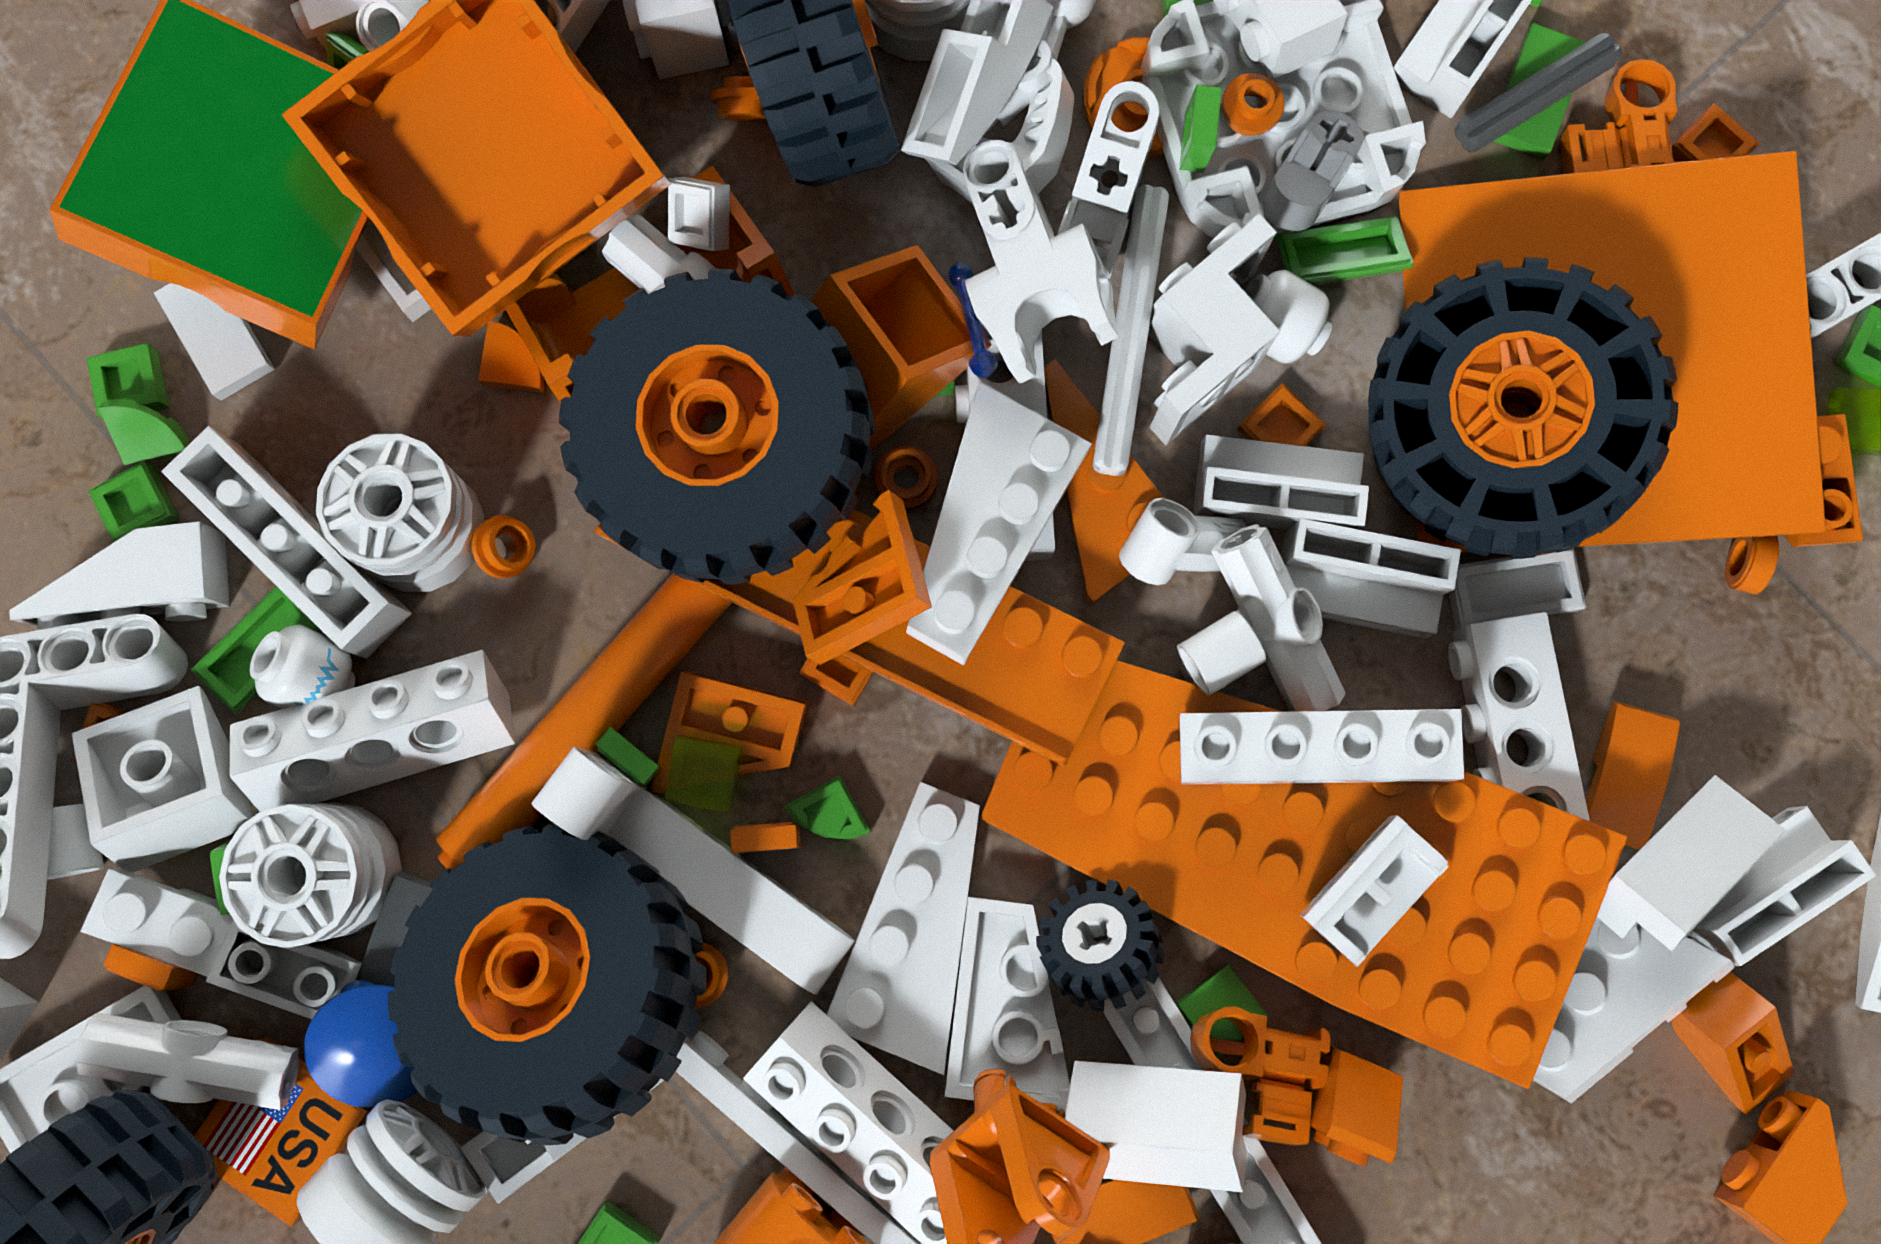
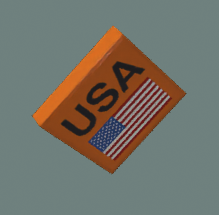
M269 1037L259 1039V1041L279 1045ZM299 1057L300 1066L296 1084L292 1089L286 1106L277 1110L219 1099L194 1136L213 1155L217 1177L289 1226L298 1223L302 1218L296 1205L298 1191L329 1157L337 1153L344 1154L346 1152L348 1136L354 1129L365 1123L367 1115L373 1109L345 1104L328 1095L316 1084L308 1071L306 1062Z

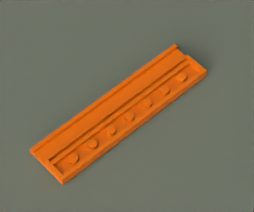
M855 509L847 521L839 517L826 532L831 537L828 543L815 554L806 549L792 558L794 567L772 576L767 571L753 574L750 582L740 584H725L720 579H706L704 583L691 582L801 636L793 599L813 575L820 573L825 568L829 556L846 535L856 541L874 519ZM601 523L599 526H596L595 534L620 546L601 530ZM914 539L921 568L924 572L930 546ZM1010 586L964 666L907 634L906 630L909 620L846 651L840 656L1053 762L1066 766L1125 642Z

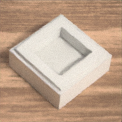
M689 177L668 178L671 183L668 186V242L709 251L729 249L730 185Z

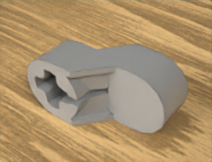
M1329 110L1318 112L1311 118L1286 160L1278 169L1263 199V210L1269 220L1277 226L1291 231L1305 230L1314 224L1338 184L1347 173L1363 143V131L1356 121L1343 113Z

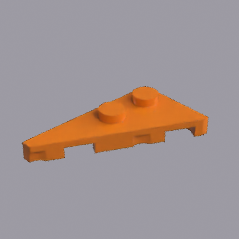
M1054 359L1044 366L1046 401L1052 422L1092 443L1088 454L1065 491L1066 502L1069 504L1072 518L1071 527L1084 579L1085 598L1093 605L1132 575L1120 561V549L1149 502L1153 499L1164 498V496L1131 455L1124 475L1111 476L1109 474H1100L1094 470L1092 465L1100 415L1057 360Z

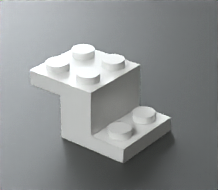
M1260 214L1256 215L1242 228L1236 222L1228 225L1207 246L1206 249L1211 253L1195 268H1192L1188 262L1182 264L1159 286L1162 295L1152 306V311L1155 314L1149 327L1148 336L1178 368L1162 385L1165 391L1154 402L1158 407V411L1150 425V429L1165 445L1169 444L1256 370L1281 332L1241 288L1256 273L1277 233Z

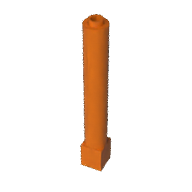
M672 573L436 837L437 843L443 849L437 856L438 860L447 869L453 870L465 861L464 854L482 843L489 841L495 844L503 841L502 835L509 831L527 826L533 827L543 814L534 808L531 803L571 749L575 746L598 754L599 751L597 750L598 746L596 743L610 727L617 732L732 602Z

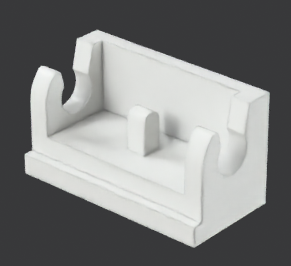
M1398 815L1388 816L1299 915L1358 967L1366 958V955L1428 887L1449 867L1447 865L1448 861Z

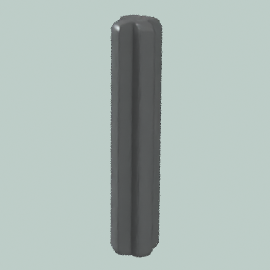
M1610 33L1598 34L1463 117L1454 129L1456 138L1461 142L1466 151L1476 152L1613 68L1622 57L1621 47L1615 42L1613 35Z

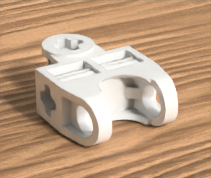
M1133 81L1115 85L1105 94L1101 102L1072 192V201L1070 200L1066 207L1057 234L1059 235L1084 223L1091 238L1111 244L1110 249L1096 246L1109 280L1130 219H1127V217L1129 216L1156 133L1159 117V104L1154 93L1147 86ZM1127 102L1141 105L1148 114L1145 125L1134 132L1122 131L1112 122L1114 111L1120 105ZM1107 170L1115 171L1118 175V182L1112 188L1105 187L1101 182V176Z

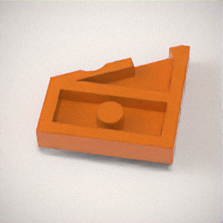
M890 490L882 493L873 503L880 510V513L860 537L854 541L846 535L829 556L825 568L820 573L813 575L793 599L805 655L820 665L932 608L904 502Z
M687 670L681 671L658 760V765L661 769L654 776L651 791L661 794L706 782L713 783L744 774L761 773L789 767L793 764L808 702Z

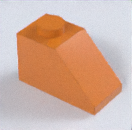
M1729 972L1717 983L1714 980L1686 1003L1688 1006L1671 1020L1677 1036L1732 1103L1745 1115L1795 1074L1776 1007L1732 972Z

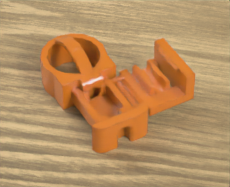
M1639 59L1630 61L1619 69L1605 94L1604 105L1610 117V122H1606L1603 130L1586 131L1585 124L1567 125L1559 140L1564 174L1679 163L1674 162L1668 129V126L1678 112L1675 98L1676 82L1672 73L1664 65L1653 60ZM1638 82L1650 86L1657 93L1660 101L1658 106L1650 108L1639 107ZM1625 83V91L1623 96L1620 89V85ZM1579 137H1582L1581 144H1582V150H1583L1584 161H1582V155H1581V148H1580Z
M1223 1007L1201 1016L1194 1024L1190 1036L1191 1052L1196 1063L1204 1071L1241 1073L1244 1080L1258 1078L1257 1082L1252 1084V1091L1260 1093L1256 1095V1099L1259 1100L1258 1112L1250 1115V1124L1243 1125V1137L1290 1146L1309 1144L1312 1092L1306 1091L1326 1086L1329 1067L1320 1064V1054L1330 1051L1331 1039L1329 1032L1324 1028H1318L1308 1031L1307 1036L1270 1029L1267 1028V1016L1249 1013L1239 1007ZM1221 1018L1233 1022L1239 1028L1244 1042L1209 1037L1212 1025ZM1265 1044H1268V1054L1265 1053ZM1213 1052L1243 1056L1237 1066H1228L1223 1064ZM1263 1120L1292 1125L1291 1130L1263 1125Z

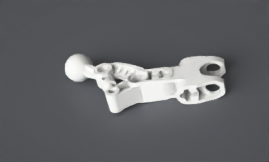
M1046 0L1054 8L1040 43L1020 83L999 116L986 131L987 133L995 124L1004 128L1025 107L1029 108L1016 140L1009 143L1003 140H989L982 137L957 165L925 158L942 184L953 189L973 203L996 266L965 280V285L976 317L993 338L1008 369L1019 384L1036 376L1037 365L1034 358V342L1041 329L1055 318L1068 315L1084 318L1089 323L1091 330L1095 332L1101 346L1119 338L1113 306V288L1086 226L1082 223L1054 236L1039 196V192L1057 175L1067 146L1072 123L1074 93L1057 61L1066 29L1080 25L1089 16L1097 0ZM1017 220L1018 223L1013 226L1011 222Z

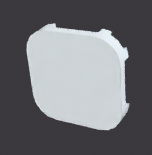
M1182 0L1171 5L1168 14L1152 32L1141 65V69H1143L1142 82L1143 85L1147 86L1154 93L1159 104L1156 130L1160 142H1163V152L1178 199L1190 221L1208 236L1215 238L1233 222H1236L1242 228L1258 214L1277 232L1276 234L1293 232L1281 228L1269 220L1263 210L1262 202L1278 169L1286 160L1303 129L1318 112L1327 110L1337 111L1349 116L1362 129L1364 140L1347 173L1338 184L1321 214L1310 227L1367 213L1389 203L1415 172L1421 149L1426 144L1423 121L1416 123L1411 121L1377 21L1384 10L1380 0H1339L1347 11L1348 16L1335 52L1273 80L1283 93L1285 105L1280 120L1270 131L1255 136H1244L1233 131L1223 116L1220 101L1216 149L1204 173L1179 170L1184 115L1196 85L1222 88V100L1228 84L1239 75L1246 73H1259L1267 77L1268 75L1259 61L1255 62L1248 57L1241 42L1240 31L1229 14L1221 13L1214 2L1195 6L1193 0ZM1244 96L1249 106L1253 108L1264 107V104L1258 98Z

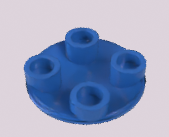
M365 980L352 981L342 988L340 994L327 1001L317 1011L309 1024L304 1041V1057L308 1071L316 1084L324 1092L340 1102L357 1107L374 1108L379 1102L386 1099L402 1102L418 1092L411 1080V1072L414 1069L400 1063L393 1044V1035L398 1033L396 1023L389 1021L388 991H394L392 986L374 985Z

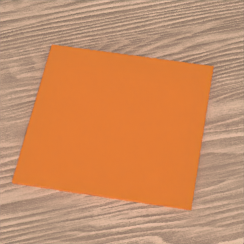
M1796 151L1399 191L1400 225L1414 263L1412 268L1403 271L1405 311L1415 301L1423 303L1433 296L1434 286L1454 274L1460 280L1475 275L1476 266L1479 264L1501 260L1503 269L1522 267L1524 257L1547 258V269L1569 273L1571 265L1575 264L1594 271L1591 282L1607 291L1614 284H1617L1634 298L1629 308L1640 319L1650 316L1663 335L1658 342V346L1663 356L1672 357L1677 381L1672 386L1673 401L1679 403L1677 424L1670 433L1667 446L1670 450L1660 471L1654 476L1646 491L1633 506L1608 529L1583 540L1576 547L1826 532ZM1513 402L1502 406L1505 412L1512 417L1527 418L1533 415L1530 409L1521 403ZM1416 519L1417 541L1460 549L1461 553H1470L1465 551L1466 546L1455 543L1447 538L1443 542L1425 531V525Z

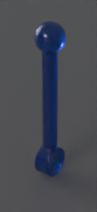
M964 262L956 263L951 266L948 276L951 284L958 288L974 355L969 360V367L978 377L987 378L996 370L998 362L996 357L986 350L980 323L975 315L966 289L965 280L973 277V270Z

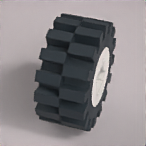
M1097 879L1086 881L1087 893L1080 895L1076 886L1073 885L1065 889L1070 899L1065 905L1056 897L1051 901L1048 907L1054 919L1041 916L1038 926L1044 936H1036V945L1042 955L1040 959L1063 996L1067 994L1071 1002L1081 1008L1087 1000L1093 1011H1104L1105 999H1110L1117 1010L1127 1006L1123 994L1131 991L1137 1000L1146 994L1141 983L1143 979L1155 984L1160 974L1154 963H1164L1165 953L1161 947V943L1164 942L1145 900L1141 901L1135 890L1128 886L1123 893L1119 882L1108 880L1105 891H1102ZM1106 934L1108 936V940L1099 942L1093 940L1094 937L1105 936Z

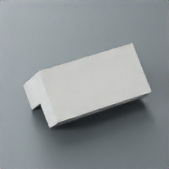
M1439 0L1393 68L1399 86L1447 117L1452 118L1532 0Z
M1206 435L1201 441L1193 515L1242 519L1246 525L1259 524L1262 527L1289 530L1302 518L1359 530L1365 526L1369 486L1361 485L1364 453Z
M1300 518L1285 533L1281 558L1295 587L1306 588L1313 594L1319 605L1322 619L1428 639L1437 634L1443 595L1455 589L1461 550Z
M1714 775L1615 874L1608 884L1609 887L1597 918L1622 939L1637 924H1640L1668 949L1673 951L1769 851L1786 829Z
M1808 806L1788 807L1772 818L1786 831L1687 935L1689 939L1732 960L1734 966H1742L1876 876L1852 840H1830Z
M1074 1061L1064 1119L1110 1149V1160L1103 1179L1243 1192L1247 1150L1242 1135L1246 1090L1241 1073Z

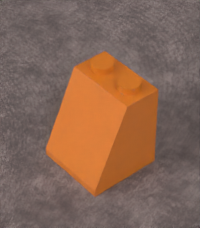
M918 245L829 275L811 300L820 309L824 319L831 327L835 326L864 378L867 386L868 402L873 410L875 434L870 436L869 450L878 447L992 345Z

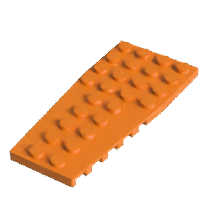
M1118 660L1115 662L1066 766L1053 762L1013 741L1011 742L981 816L984 821L1093 879H1097V881L1107 885L1108 880L1117 881L1120 883L1123 893L1128 886L1138 893L1141 901L1145 900L1150 909L1340 1009L1527 1089H1530L1609 887L1608 884L1612 879L1628 838L1625 835L1465 771L1464 779L1451 782L1181 785L1180 713L1282 711L1218 691L1208 696L1198 685ZM1398 815L1448 861L1447 865L1449 867L1428 887L1357 967L1299 914L1387 817Z

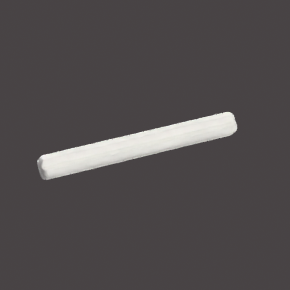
M1142 185L1137 189L1134 199L1115 319L1119 338L1112 340L1092 465L1094 470L1100 474H1109L1111 476L1124 475L1129 463L1169 194L1163 187Z

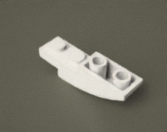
M117 867L108 869L80 931L207 976L206 982L310 1019H313L317 1011L327 1001L340 994L345 985L356 980L362 965L361 962L320 942L291 948L262 944L238 928L230 914L221 915L220 911H218L217 899L187 888L178 890Z

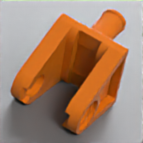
M1001 1069L984 1070L974 1080V1114L930 1152L929 1163L947 1244H1033L1040 1227H1043L1052 1234L1055 1243H1061L1086 1222L1110 1160V1149L1065 1120L1063 1109L1056 1114L1057 1105L1053 1103H1040L1017 1088L1016 1081L1012 1075L1006 1079V1085L1004 1086L1006 1071Z

